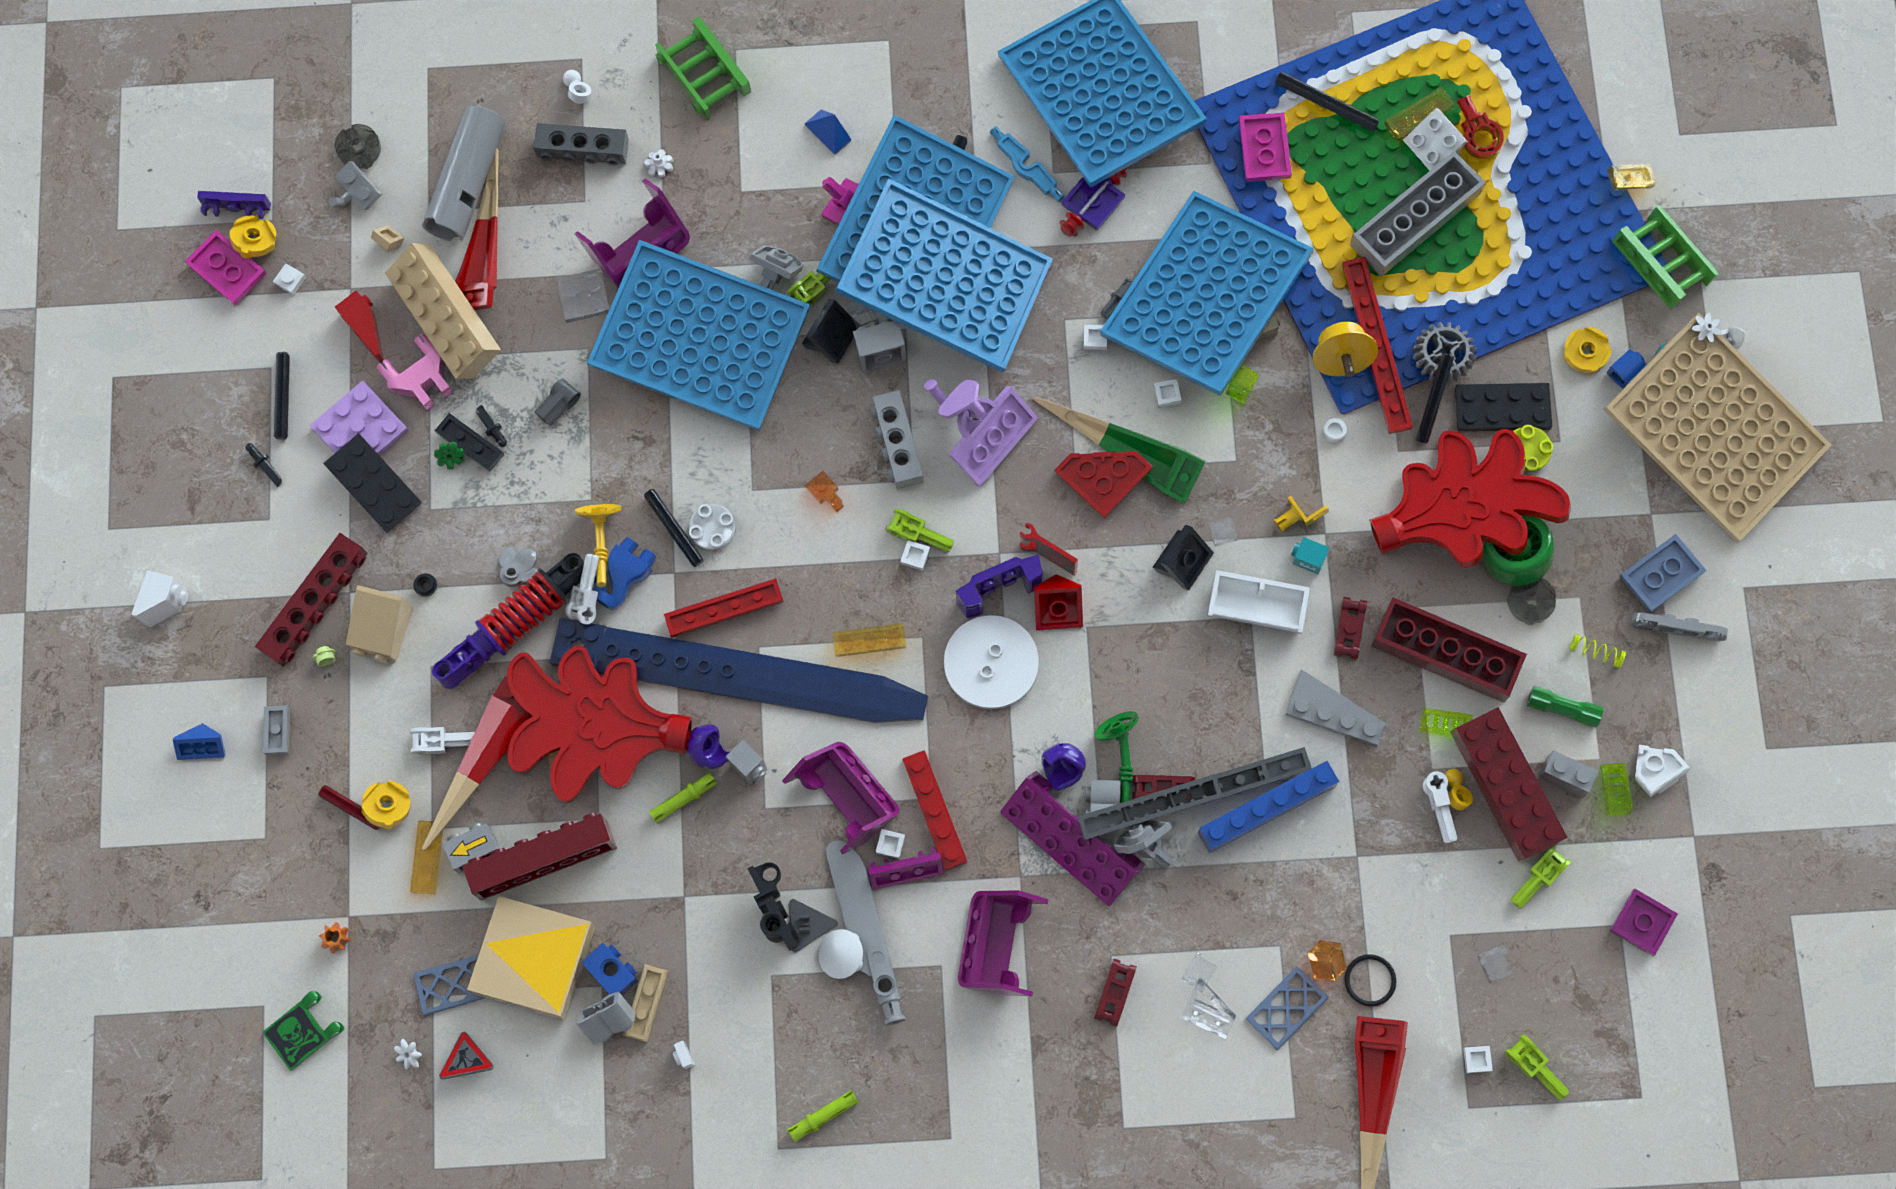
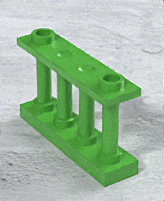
M698 16L692 20L694 27L692 34L667 50H664L659 42L656 43L657 54L655 56L662 66H667L694 102L692 105L697 114H703L706 120H709L711 118L709 106L734 90H739L743 96H746L751 92L748 79L701 17ZM696 41H702L705 44V50L678 67L671 59V57ZM709 57L711 59L715 57L718 61L715 68L692 83L688 82L683 75L684 73ZM727 73L730 77V83L702 100L696 90L719 75Z
M1658 205L1647 218L1650 222L1634 232L1628 226H1625L1617 233L1612 242L1666 306L1672 310L1686 296L1683 291L1700 280L1705 286H1708L1719 273L1670 218L1669 214ZM1657 229L1665 239L1646 249L1639 239ZM1671 246L1679 256L1662 267L1654 256ZM1686 263L1694 274L1676 284L1669 273Z

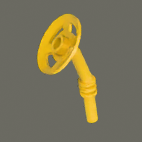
M597 504L575 509V514L585 518H592V523H595L596 548L594 549V555L599 556L597 565L598 587L606 586L608 550L605 548L604 522H606V517L621 511V505Z

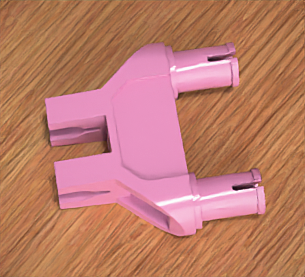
M422 333L420 336L424 343L418 336L414 342L425 354L423 358L400 374H398L388 359L382 361L387 369L381 363L376 368L386 379L389 391L417 398L428 411L435 406L425 393L428 389L436 385L445 398L453 392L443 379L445 362L426 334Z

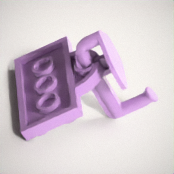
M930 379L924 384V389L929 391L941 405L938 413L942 417L952 418L958 414L957 425L962 438L948 455L977 486H981L1038 419L1037 415L1010 386H1006L996 399L992 401L991 399L977 397L979 384L973 380H965L960 383L948 397L937 386V382L934 379Z

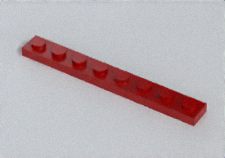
M1361 257L1343 261L1342 268L1358 325L1363 328L1366 334L1374 338L1378 346L1377 357L1371 363L1370 368L1388 433L1394 434L1412 430V421L1366 258Z

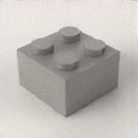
M887 319L881 321L878 325L871 327L865 325L853 331L855 348L862 373L907 361L905 343L898 322Z

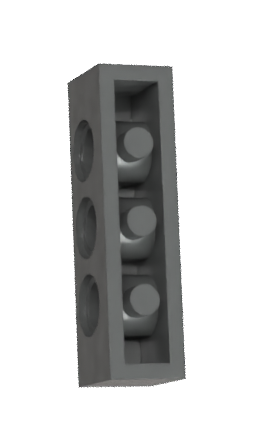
M537 123L534 150L537 157L543 160L562 159L566 162L580 160L590 164L606 162L610 165H619V163L626 164L629 137L625 129ZM557 142H564L561 146H554ZM581 143L586 144L582 148H577V146ZM602 145H608L606 149H599Z

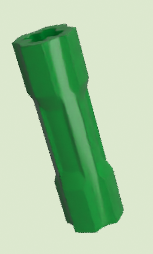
M1537 686L1531 688L1527 701L1528 707L1572 718L1580 723L1596 728L1600 724L1604 711L1602 706L1571 699Z

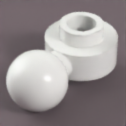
M568 70L563 76L565 85L569 87L568 97L577 104L588 102L591 88L581 82V76L577 71Z

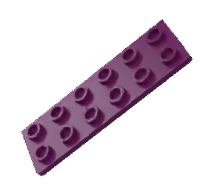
M1038 771L1033 772L1024 779L1000 813L1107 906L1112 905L1129 882L1146 864L1133 853H1122L1119 855L1099 836L1084 840L1078 818L1049 794L1052 790L1049 781Z

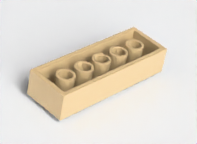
M411 243L385 274L455 379H474L501 349L431 245Z

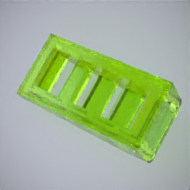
M1423 708L1419 731L1453 738L1450 731L1458 727L1459 721H1463V724L1471 721L1473 715ZM1430 715H1434L1432 727H1428ZM1439 717H1444L1442 729L1438 728ZM1449 719H1454L1452 730L1448 729Z
M1601 764L1606 815L1631 814L1633 803L1626 764ZM1620 773L1621 776L1608 777V774ZM1610 783H1622V785L1610 786ZM1611 793H1623V795L1612 796Z

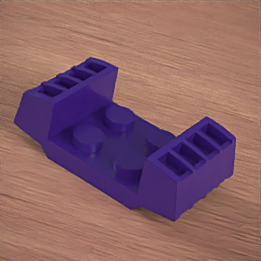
M1039 555L1024 559L1014 557L973 575L969 583L955 591L956 604L966 618L983 614L981 594L982 596L990 595L995 592V588L1002 585L1004 587L1013 585L1017 582L1016 579L1021 578L1028 594L1033 592L1034 587L1042 583L1043 577Z

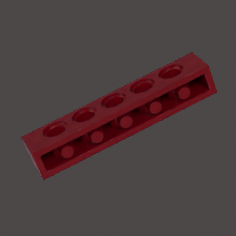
M339 533L254 647L282 667L286 663L291 662L295 657L296 649L300 644L307 641L311 629L323 619L325 610L336 602L339 591L350 583L354 571L364 564L368 553L363 547L342 533ZM341 559H346L344 566L337 567V563ZM332 578V582L328 586H323L325 579ZM317 596L318 601L314 605H309L310 599ZM303 615V621L300 624H295L296 618ZM289 634V640L281 644V638Z

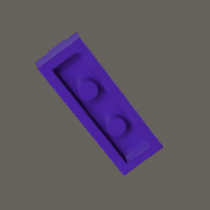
M198 191L197 199L202 204L201 212L204 216H207V211L210 208H214L213 214L215 217H218L220 215V208H225L231 212L245 210L247 216L252 215L253 211L258 210V217L263 219L265 215L264 210L270 211L271 202L265 194Z

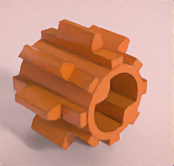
M337 922L332 927L325 925V932L319 935L324 940L321 947L324 949L329 947L330 952L333 954L339 948L345 951L346 942L351 941L346 936L349 929L346 927L341 929L340 924ZM333 934L339 935L337 942L331 941Z

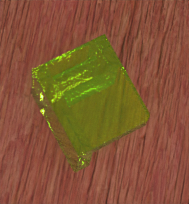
M1241 364L1226 387L1225 394L1245 405L1260 374Z

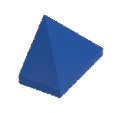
M821 109L804 123L834 155L851 142L850 136L833 113Z
M203 723L173 738L177 760L220 758L226 755L221 734Z

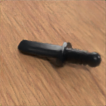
M480 405L477 407L476 412L487 428L485 434L487 436L492 435L500 447H505L507 440L500 432L502 426L500 423L495 424L484 407Z
M252 443L246 444V451L256 461L253 464L254 467L260 466L278 487L282 483V479L267 461L269 456L267 454L262 455Z

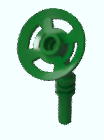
M1134 711L1123 712L1109 718L1094 733L1098 741L1113 739L1119 741L1121 767H1119V771H1121L1119 776L1121 777L1118 779L1121 782L1120 803L1130 800V782H1133V778H1131L1133 776V773H1131L1133 768L1130 761L1128 732L1139 719L1138 714Z

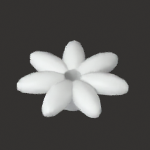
M1707 313L1704 319L1700 316L1695 317L1699 325L1693 326L1692 330L1700 332L1698 335L1699 341L1703 340L1706 336L1708 341L1712 343L1714 341L1713 334L1720 335L1722 333L1719 329L1715 328L1720 323V320L1711 321L1710 313Z
M402 1039L401 1047H394V1050L400 1054L396 1062L404 1061L406 1070L410 1069L411 1065L418 1068L419 1064L415 1058L421 1057L422 1054L416 1051V1043L412 1042L408 1046L407 1042Z

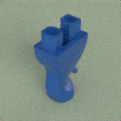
M626 537L620 545L615 544L608 557V573L613 590L611 594L605 592L606 586H597V575L595 576L593 590L598 592L596 601L610 610L620 607L625 601L630 587L644 581L653 571L651 567L656 559V555L648 549H644L639 558L636 557L633 553L638 544L629 537Z

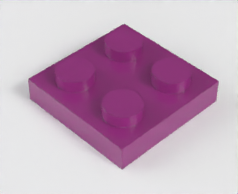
M1634 888L1609 931L1653 957L1660 948L1678 913Z

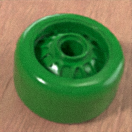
M1521 516L1527 525L1528 542L1525 550L1520 554H1510L1492 543L1482 541L1484 551L1482 561L1487 572L1494 579L1510 586H1525L1538 581L1549 571L1554 558V539L1550 528L1540 518Z

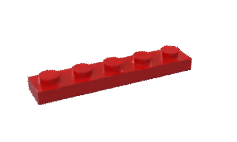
M775 578L665 613L664 617L669 634L673 638L777 605L784 601Z
M925 750L902 758L937 852H940L944 870L946 871L967 863L966 856Z

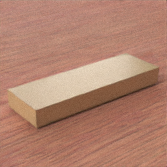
M644 964L631 1007L635 1011L634 1023L629 1030L623 1033V1036L648 1042L669 971Z

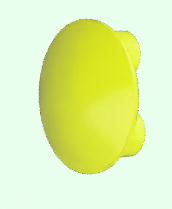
M1525 425L1514 430L1522 441L1525 450L1526 464L1524 471L1533 472L1543 468L1549 462L1553 450V443L1547 434L1531 425Z

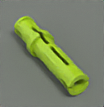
M710 771L695 782L687 783L686 788L650 810L649 813L658 824L692 800L700 799L701 794L718 785Z
M849 1090L812 1114L808 1113L805 1115L806 1118L787 1128L796 1143L807 1134L819 1131V1127L844 1113L849 1108L859 1104L852 1090Z

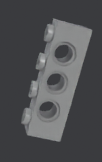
M900 390L873 397L874 405H871L870 409L873 419L878 418L879 426L876 427L878 439L883 440L885 447L881 448L884 461H889L891 469L887 470L890 483L895 482L896 489L924 483ZM887 416L896 417V420L891 423L886 422L884 419ZM893 437H900L902 439L898 444L890 442ZM899 458L908 460L905 465L896 464Z

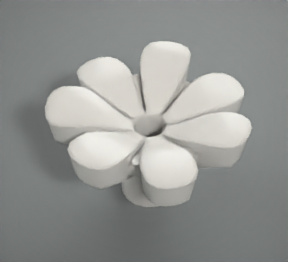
M662 149L657 153H649V159L644 161V166L649 168L648 174L652 177L657 172L658 176L663 178L666 176L665 170L668 172L673 170L671 164L673 162L672 156L666 155Z

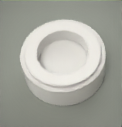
M1337 418L1328 420L1323 428V436L1331 443L1342 441L1347 433L1346 424Z

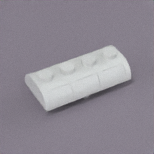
M1216 570L1208 616L1302 634L1310 587Z

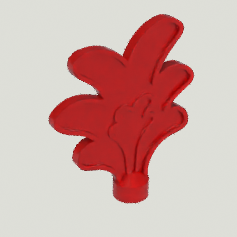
M1502 429L1496 432L1485 459L1477 465L1476 452L1470 440L1456 431L1448 430L1440 435L1438 441V463L1435 471L1423 463L1407 465L1402 472L1404 493L1401 502L1392 512L1369 519L1382 555L1408 544L1430 543L1446 550L1460 567L1470 568L1478 564L1482 559L1484 552L1482 541L1492 543L1514 555L1520 554L1525 550L1528 542V530L1526 522L1521 516L1536 517L1559 524L1566 522L1571 512L1569 495L1563 488L1552 481L1537 476L1523 475L1526 464L1525 450L1522 441L1514 431Z
M574 646L564 654L559 663L558 677L560 685L543 672L529 653L521 652L510 661L507 668V681L510 691L520 707L532 717L519 726L512 736L508 747V764L515 773L525 774L530 772L545 757L559 751L551 767L550 782L555 795L561 802H573L583 791L591 776L599 769L604 782L609 787L622 789L630 783L636 768L647 756L658 751L686 754L687 740L692 730V717L663 713L649 706L639 693L637 667L632 659L618 658L613 660L607 666L604 676L601 677L594 668L587 649L583 646Z

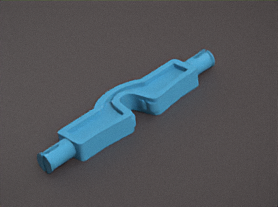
M997 126L994 129L992 128L990 134L998 140V148L1012 161L1015 172L1020 177L1032 181L1044 195L1050 193L1057 202L1063 200L1065 195L1058 190L1057 181L1047 172L1041 162L1025 166L1024 162L1030 157L1029 150L1021 145L1010 133L1004 135Z

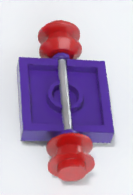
M1126 168L1091 188L1083 177L1078 181L1061 204L1072 212L1066 213V221L1060 220L1059 222L1061 225L1060 229L1065 235L1069 237L1078 236L1077 228H1084L1083 221L1095 230H1099L1125 198V194L1113 185H1120L1121 181L1119 178L1127 177Z

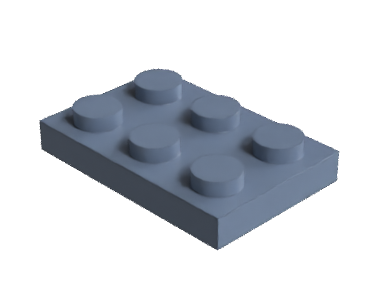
M1675 534L1623 572L1619 577L1645 609L1651 613L1705 573L1706 569Z

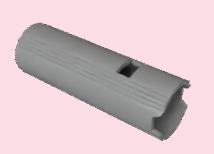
M478 105L467 106L463 111L422 223L423 229L435 237L451 241L454 237H460L459 240L462 241L465 237L506 124L504 119L495 111Z

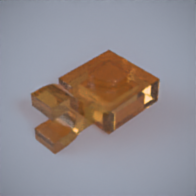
M824 471L820 472L805 485L806 489L820 504L827 501L836 512L844 507L840 497L835 494L838 491L837 485Z

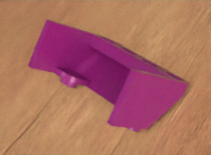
M646 178L642 182L653 197L643 209V215L648 224L613 250L608 243L603 241L593 244L592 241L577 231L575 233V236L591 259L617 288L621 284L639 240L676 254L690 240L688 230L661 189Z
M843 742L833 743L804 756L782 780L784 784H787L795 779H799L807 789L817 790L821 788L850 822L845 828L848 843L840 850L842 854L864 844L899 814V807L851 748Z
M1019 890L976 892L970 902L958 972L959 985L967 989L1007 996L1032 997V991L1018 988L1019 978L1017 973L1008 971L1016 923H1024L1030 917L1032 904H1048V899Z

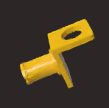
M1289 496L1288 501L1291 504V509L1277 519H1274L1282 532L1298 520L1303 521L1306 527L1327 514L1329 508L1325 505L1306 518L1292 496Z

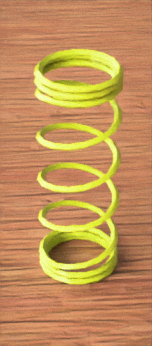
M1576 633L1574 635L1570 651L1575 652L1577 645L1583 638H1580V634ZM1583 636L1584 647L1582 655H1584L1588 650L1589 646L1593 642H1595L1593 659H1595L1600 649L1605 645L1603 663L1606 662L1611 652L1615 649L1616 654L1613 666H1616V668L1618 669L1621 668L1626 656V651H1620L1617 657V648L1615 647L1609 652V654L1606 657V644H1603L1596 652V640H1593L1585 649L1586 637Z

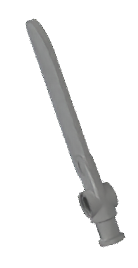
M840 840L833 841L827 846L826 855L846 930L859 936L863 948V966L860 971L870 976L873 980L878 1004L882 1006L886 1019L884 1025L901 1023L906 1020V1017L902 1015L899 1005L901 998L866 868L854 849L842 854L840 850L846 843ZM888 981L892 983L890 991L881 992L879 990L883 982ZM890 1006L893 1008L894 1015H892Z

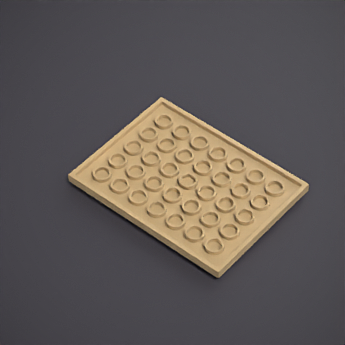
M1697 313L1603 410L1737 543L1751 531L1830 448L1831 444L1721 334H1713L1714 341L1712 343L1708 341L1706 336L1703 340L1699 341L1698 335L1700 332L1693 331L1692 327L1699 325L1696 322V316H1700L1703 319L1704 317Z

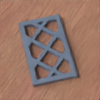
M479 955L414 973L423 1016L485 999L470 993L467 989L458 985L465 971L471 975L473 974V971L467 969L470 963L477 961ZM458 967L461 970L454 982L442 976L445 970ZM434 974L436 978L430 988L424 987L421 977ZM440 978L451 984L444 998L433 992ZM455 987L467 993L462 1000L455 1002L448 1000ZM430 995L442 1000L438 1007L428 1009L426 1001Z
M1296 966L1250 1013L1246 1020L1276 1050H1279L1329 996ZM1295 974H1298L1303 979V988H1289V981ZM1278 992H1285V1006H1271V999ZM1289 992H1303V1006H1289ZM1307 992H1316L1321 999L1314 1006H1308ZM1260 1010H1267V1024H1258L1253 1019ZM1271 1010H1285L1286 1024H1271ZM1289 1010H1304V1016L1297 1024H1290ZM1272 1028H1286V1035L1277 1042L1272 1037Z

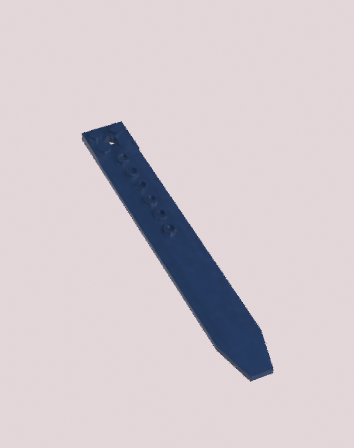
M564 618L559 619L549 662L551 665L559 666L564 654L574 647L572 646L573 642L581 640V643L584 644L589 653L594 668L599 674H604L607 666L613 660L630 658L636 664L638 681L873 723L924 720L928 695L881 675L610 628L604 625L583 624L580 621Z

